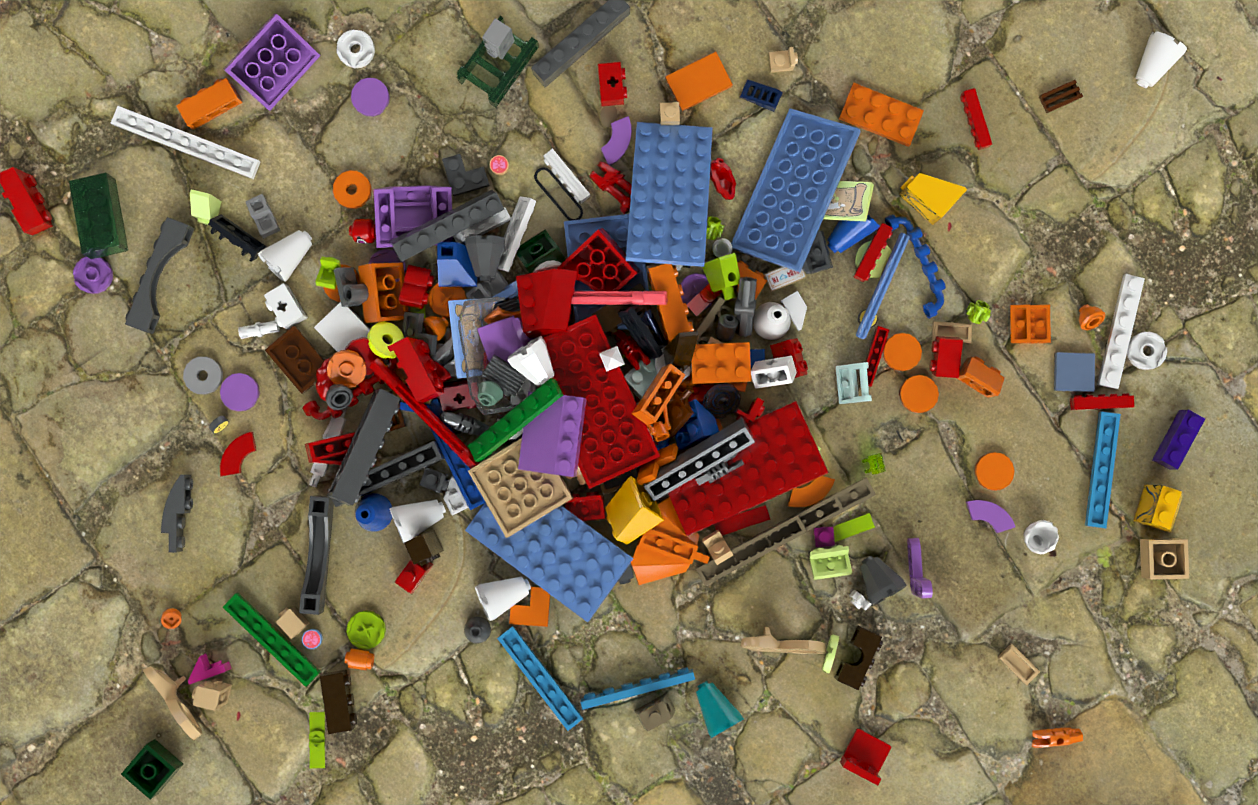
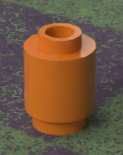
M351 648L350 652H346L345 663L348 664V668L372 669L375 654L370 653V651Z

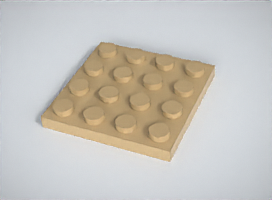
M522 438L468 470L506 538L573 499L561 475L518 469Z

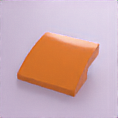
M1010 305L1012 344L1051 343L1050 305Z

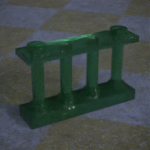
M500 16L497 20L505 24L504 18ZM513 34L514 44L521 48V53L518 57H513L508 52L503 59L509 62L511 66L507 72L500 71L482 58L486 52L484 41H482L466 65L459 68L457 72L458 82L462 85L467 79L486 92L489 97V103L497 108L539 48L538 41L533 37L529 41H523ZM477 64L499 78L500 82L496 88L490 87L471 73Z

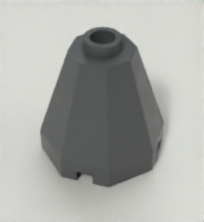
M482 235L465 237V245L475 276L479 277L480 281H491V278L496 277L505 249L504 237L487 235V237H482Z
M870 556L862 561L863 565L860 566L867 598L871 606L886 600L887 597L893 596L907 586L903 578L878 557L873 558Z

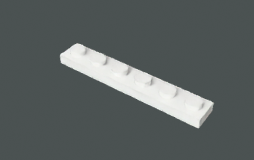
M1129 274L1123 275L1097 385L1115 390L1119 388L1145 278Z

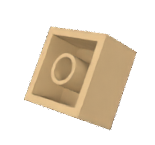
M1140 539L1142 578L1189 579L1188 539Z

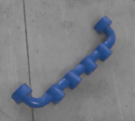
M893 214L885 217V224L892 227V231L898 229L899 224H903L906 227L907 235L910 236L909 240L912 241L915 248V255L920 259L923 273L927 276L930 282V289L937 299L935 304L933 302L924 304L923 311L929 319L937 316V311L944 304L942 290L946 286L942 279H936L934 273L938 272V267L934 261L929 263L927 255L930 254V249L927 244L922 245L919 240L923 236L920 227L914 228L911 221L906 217H896Z

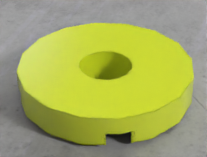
M389 322L376 323L367 334L370 349L374 354L384 359L397 357L394 351H389L387 346L403 339L402 331ZM382 337L388 338L390 344H386Z

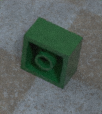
M154 739L142 748L121 775L151 800L162 791L184 764Z

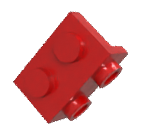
M797 338L770 345L773 358L792 356L797 372L795 378L808 374V366L802 355L803 348Z
M760 398L754 399L747 413L735 410L736 420L743 418L747 424L751 421L754 422L755 418L760 417L765 409V406H763L764 401Z
M598 492L587 493L586 497L572 494L573 499L565 503V508L582 521L606 519L604 496L598 495Z

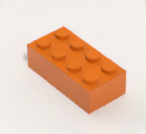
M663 264L647 269L652 291H667V305L656 306L666 341L669 344L678 333L694 331L692 322L687 320L686 315L689 314L687 304L683 303L681 296L684 295L681 284L677 285L676 277H678L676 265L672 266V264Z

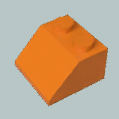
M979 357L967 358L960 369L959 378L957 379L987 398L998 396L1005 377L1000 375L1001 371L984 365L985 361Z

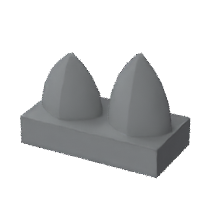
M446 328L444 335L446 343H437L436 355L432 356L442 366H445L454 359L451 328Z

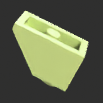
M192 189L190 191L191 215L198 219L197 222L208 225L210 219L218 216L222 201L208 193Z

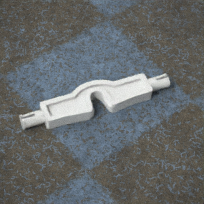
M348 407L342 409L343 414L340 417H331L330 423L323 434V439L341 435L346 422L344 415ZM313 464L311 469L313 476L309 484L310 486L317 487L320 477L325 476L329 464Z

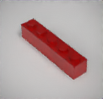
M976 89L963 91L960 99L964 103V112L968 116L967 121L971 126L975 147L978 150L988 148L992 145V141Z
M884 223L880 224L853 275L854 278L861 282L868 281L871 276L869 274L871 269L874 270L876 260H879L882 255V248L885 249L887 245L886 240L890 239L893 234L892 227Z
M877 326L865 361L869 365L867 369L869 387L873 385L890 330Z
M1124 393L1122 396L1117 394H1110V396L1099 394L1098 397H1094V395H1086V397L1074 395V398H1070L1071 410L1135 407L1134 395L1129 396V393Z

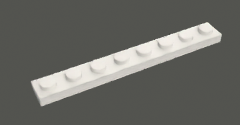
M117 106L111 124L253 180L261 163L259 160L120 106Z

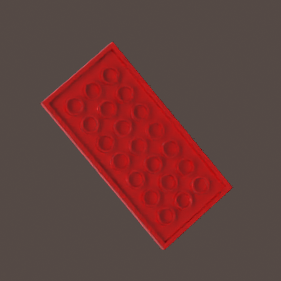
M596 314L568 326L567 331L544 337L543 339L546 342L554 371L552 378L556 380L563 395L586 398L578 466L588 488H593L660 457L646 424L632 414L637 404L620 367L606 372L599 353L611 349Z
M797 401L747 424L753 433L755 443L739 451L734 458L727 461L728 465H731L737 460L742 459L744 465L712 483L707 481L698 485L695 478L668 493L686 536L829 473Z

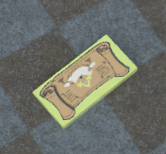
M839 181L823 219L866 221L874 184L872 182Z

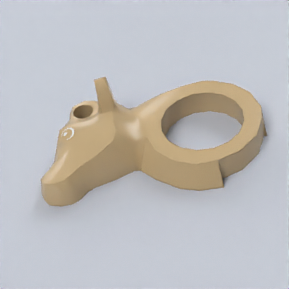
M764 627L763 635L746 637L741 642V647L758 652L826 653V646L823 642L812 640L778 641L771 635L769 627Z
M151 666L143 669L146 677L164 698L174 719L186 734L193 740L201 736L203 733L197 720L177 696V688L186 680L185 676L173 681L162 670H156Z

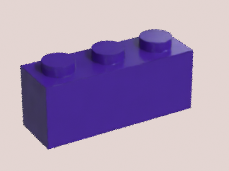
M1189 409L1179 410L1152 461L1167 469L1178 470L1205 418Z

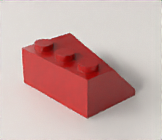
M603 228L598 229L557 267V269L578 271L576 280L586 284L594 291H619L641 272L634 262L626 261V253Z
M549 269L516 276L523 332L529 338L567 331L578 271Z

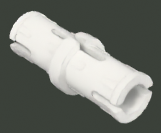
M275 320L265 323L255 322L254 325L239 327L238 332L241 339L253 336L263 337L265 334L280 332V326Z

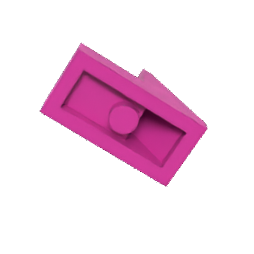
M207 654L201 655L188 679L189 685L232 669L230 662L222 663L221 660L210 664Z

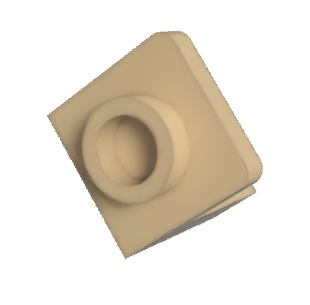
M789 47L785 51L769 52L768 54L770 73L793 71L795 64H798L797 52H794L793 47Z
M719 530L702 539L717 565L733 556Z

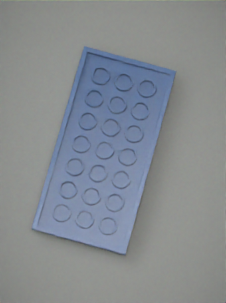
M790 108L731 242L732 249L801 272L860 135V129Z
M637 122L626 261L704 267L713 127L661 126L659 123Z
M484 503L465 530L586 622L590 621L634 559L562 505L506 538L489 507Z

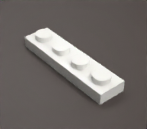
M519 197L504 235L505 249L498 270L509 272L510 267L513 265V259L520 247V242L527 229L530 216L534 211L536 201L532 198Z

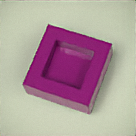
M833 526L814 527L815 547L835 546Z

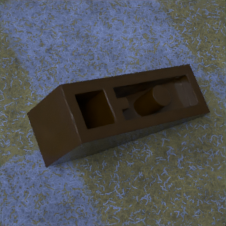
M698 331L678 333L663 349L665 366L671 363L681 372H685L691 365L698 339Z

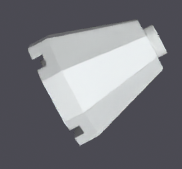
M542 336L528 342V345L520 347L507 359L514 369L537 386L543 385L554 376L546 342Z

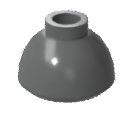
M342 384L332 385L326 393L327 405L333 410L346 408L353 399L352 391Z
M483 617L469 619L464 627L465 637L475 644L485 642L491 633L490 624Z

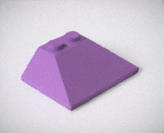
M423 185L373 189L376 248L392 247L389 241L452 210L451 187ZM453 236L442 242H453Z

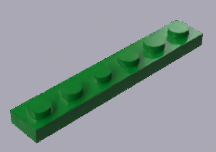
M550 378L468 445L475 462L484 460L563 396L555 379Z
M235 593L222 607L305 687L320 674L321 671L239 593Z

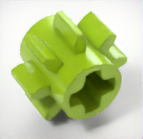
M713 216L707 218L706 239L716 240L717 237H721L724 225H721L719 218Z
M977 300L975 304L970 302L966 309V314L969 315L968 319L971 322L981 324L982 321H988L991 316V310L986 302Z

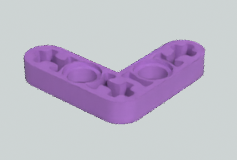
M908 538L907 549L911 592L921 599L932 598L931 581L923 577L919 538Z

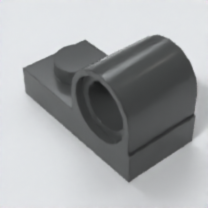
M354 267L334 269L342 307L359 306L368 299V288L365 284H357Z

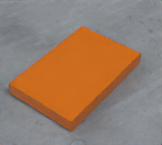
M717 52L665 76L676 101L679 102L681 111L733 87Z

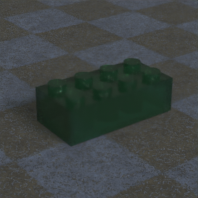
M105 172L69 181L81 254L90 259L129 251L116 179Z

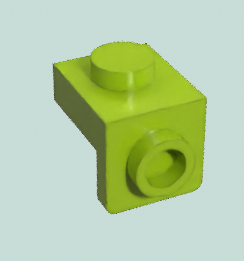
M322 256L320 259L321 268L315 281L316 286L335 289L337 283L334 269L341 268L340 260Z

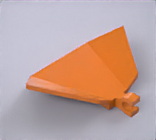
M670 497L658 503L664 521L641 535L634 551V559L631 562V566L638 585L684 573L690 564L693 563L694 559L708 564L710 557L697 552L699 547L698 533L686 536Z

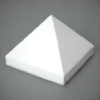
M618 346L599 353L606 372L624 365Z

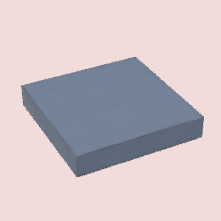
M1056 352L1054 391L1094 392L1095 354Z

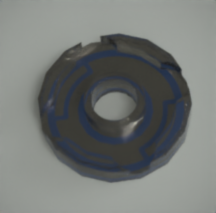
M719 383L706 392L703 398V406L715 419H723L727 417L726 415L733 414L740 405L741 396L734 385ZM726 398L722 404H718L721 399Z

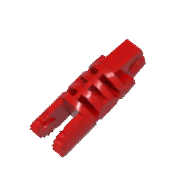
M622 330L615 333L616 346H618L619 350L636 371L640 369L638 359H641L645 365L650 364V359L631 336H627Z

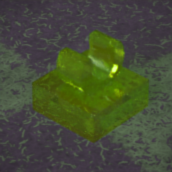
M882 453L869 455L868 458L862 460V463L868 462L870 464V468L864 470L865 473L872 472V475L886 471Z

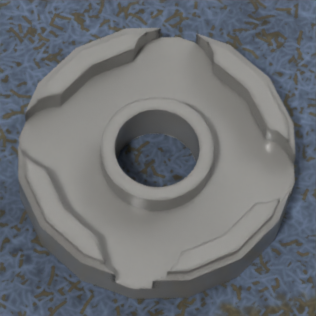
M197 357L186 365L183 379L190 391L197 394H210L215 392L222 383L223 371L215 360L209 357ZM205 370L208 377L206 380L201 381L199 373Z

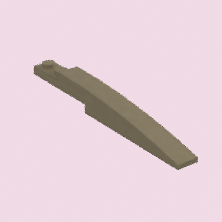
M867 477L730 549L733 556L717 565L712 559L708 561V564L705 563L696 568L706 586L876 494Z

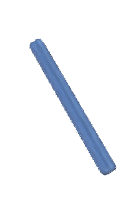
M900 233L856 332V337L860 339L867 337L910 236L905 233Z

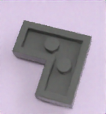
M461 154L442 159L453 196L490 186L484 166L466 171Z
M404 312L402 330L404 338L411 337L424 340L429 346V354L436 355L438 335L422 333L424 314Z

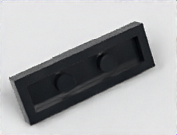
M222 214L210 219L208 223L212 227L211 234L218 231L220 233V240L226 238L233 245L243 249L241 252L242 256L249 253L251 255L250 262L256 260L258 253L267 248V246Z
M631 305L628 308L620 309L617 312L618 316L649 359L660 358L664 354L661 350L664 347V343H656L659 336H653L649 327L640 319L644 313H636L635 309L639 305Z

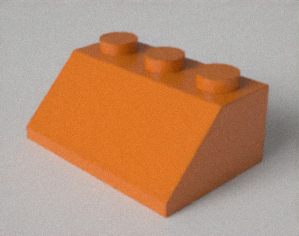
M403 262L371 263L358 266L360 284H365L369 293L368 299L362 303L364 324L404 320V312H408V306L401 305L399 302L405 278Z

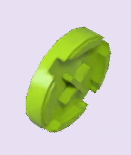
M365 610L351 617L347 624L346 632L352 645L359 649L367 650L381 643L385 637L386 626L379 614L374 611Z

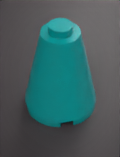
M705 681L697 686L699 689L696 691L708 734L711 738L744 720L742 714L713 682L708 683V681Z

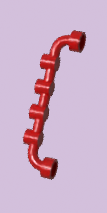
M386 358L385 360L389 359L387 366L393 371L397 358ZM376 373L371 378L363 380L352 391L353 399L348 406H355L359 402L357 397L360 394L370 395L374 391L373 385L375 383L385 384V382ZM310 401L302 408L307 416H312L317 420H325L330 416L338 418L343 414L342 409L333 410L329 406L324 412H318L320 407L316 401Z

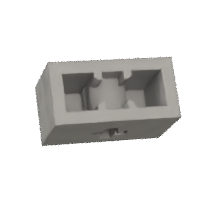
M496 18L482 37L486 52L493 58L499 57L500 59L504 58L515 41L512 29Z

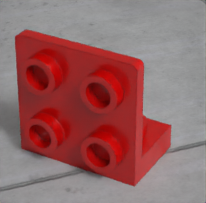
M857 728L840 760V764L843 768L878 786L881 781L878 773L892 747L888 743Z

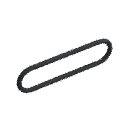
M545 167L537 169L534 179L545 194L569 221L580 220L583 216V209L551 170ZM546 170L577 205L580 209V216L578 218L571 219L537 179L539 171Z

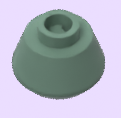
M484 381L478 385V399L481 404L492 406L502 399L503 391L497 383Z

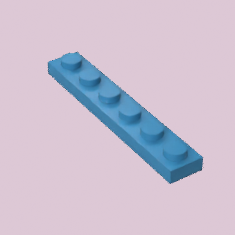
M1101 411L1098 415L1085 526L1107 529L1121 414Z
M514 626L497 638L567 731L583 720V716Z
M688 667L682 668L672 675L669 672L658 675L659 678L651 680V677L640 680V683L634 685L632 682L625 683L619 689L607 688L602 690L603 693L595 695V692L585 694L580 702L582 710L695 680L693 669L689 670Z

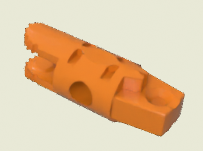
M1064 727L1032 731V735L1038 738L1032 740L1033 748L1064 746L1083 741V733L1080 729Z

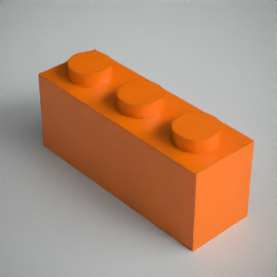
M225 78L218 79L214 82V85L208 88L200 89L192 97L184 98L176 107L186 125L194 130L243 102L233 84Z
M671 363L663 366L632 414L646 425L655 423L686 375Z

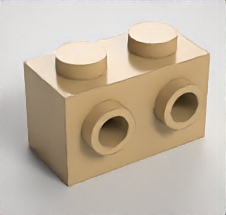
M211 678V680L205 681L193 690V706L214 711L228 704L232 685L223 683V680L219 678Z

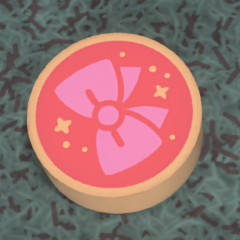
M501 155L494 156L490 160L491 171L495 175H504L509 169L508 160Z

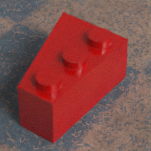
M15 167L0 172V184L5 191L2 195L4 199L9 198L14 208L11 211L23 232L33 236L53 227L51 222L52 216L45 209L43 204L45 201L36 188L37 182L35 178Z
M405 337L387 346L390 352L394 351L399 360L396 363L398 368L403 367L408 377L405 381L417 402L425 403L444 394L443 381L437 375L436 364L431 359L429 346L424 340Z
M355 432L306 443L305 448L309 463L341 465Z

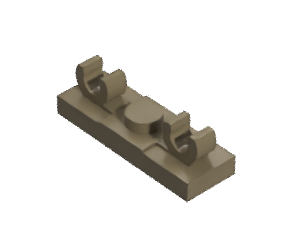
M716 297L694 329V331H698L696 344H699L701 340L708 343L709 340L706 337H701V335L705 331L709 332L713 327L715 315L720 319L722 309L730 312L731 309L723 305L725 300L721 297Z

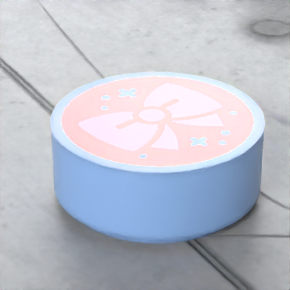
M310 629L302 636V643L308 649L317 648L323 640L321 632L317 629Z

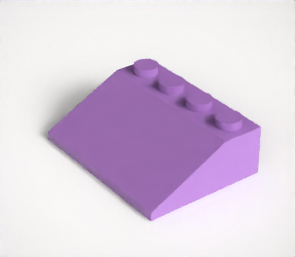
M274 13L223 69L270 111L321 55L278 14Z
M563 395L523 427L519 470L577 477L586 398Z

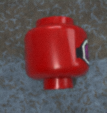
M372 219L354 220L353 224L349 227L350 237L358 244L373 243L376 239L375 222Z

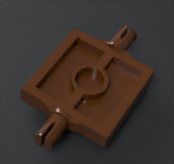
M687 386L683 393L677 388L667 404L668 418L671 429L668 430L669 438H673L694 414L688 402V397L694 392L690 386ZM662 412L657 422L662 421L664 424V413Z

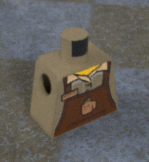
M665 693L634 710L643 728L646 731H650L670 720L675 713V708Z

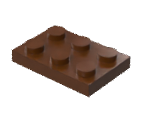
M296 326L291 327L265 349L267 354L301 394H304L316 384V371L325 360Z

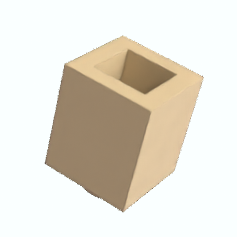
M679 102L660 103L661 126L680 125Z
M286 607L278 614L280 618L276 621L291 639L296 637L310 624L296 607L290 609Z

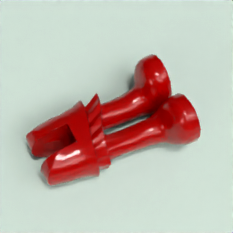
M600 161L597 166L605 173L604 177L602 178L594 171L590 173L589 177L599 189L610 193L621 204V212L626 214L630 211L631 198L624 195L614 185L617 184L631 195L632 184L624 179L626 175L620 174L621 171Z

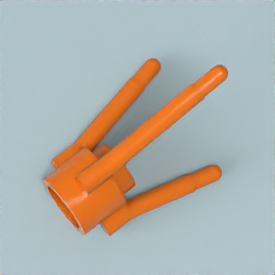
M667 405L663 410L664 424L662 421H656L652 426L651 424L646 425L650 434L654 436L657 442L664 441L670 437L668 430L671 429Z

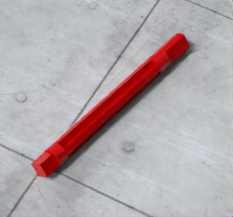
M377 358L369 366L470 469L480 463L475 462L470 449L423 402L416 401L411 390L380 358Z

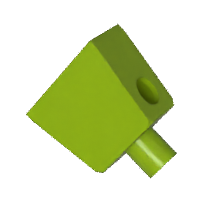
M728 254L706 262L702 268L712 291L722 290L725 301L736 298L733 286L738 285L741 278L736 254Z

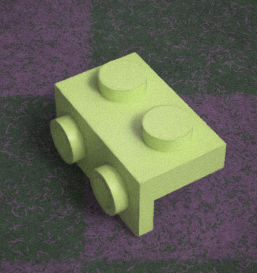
M836 545L831 549L816 548L811 551L809 561L813 580L852 575L848 555L849 547Z

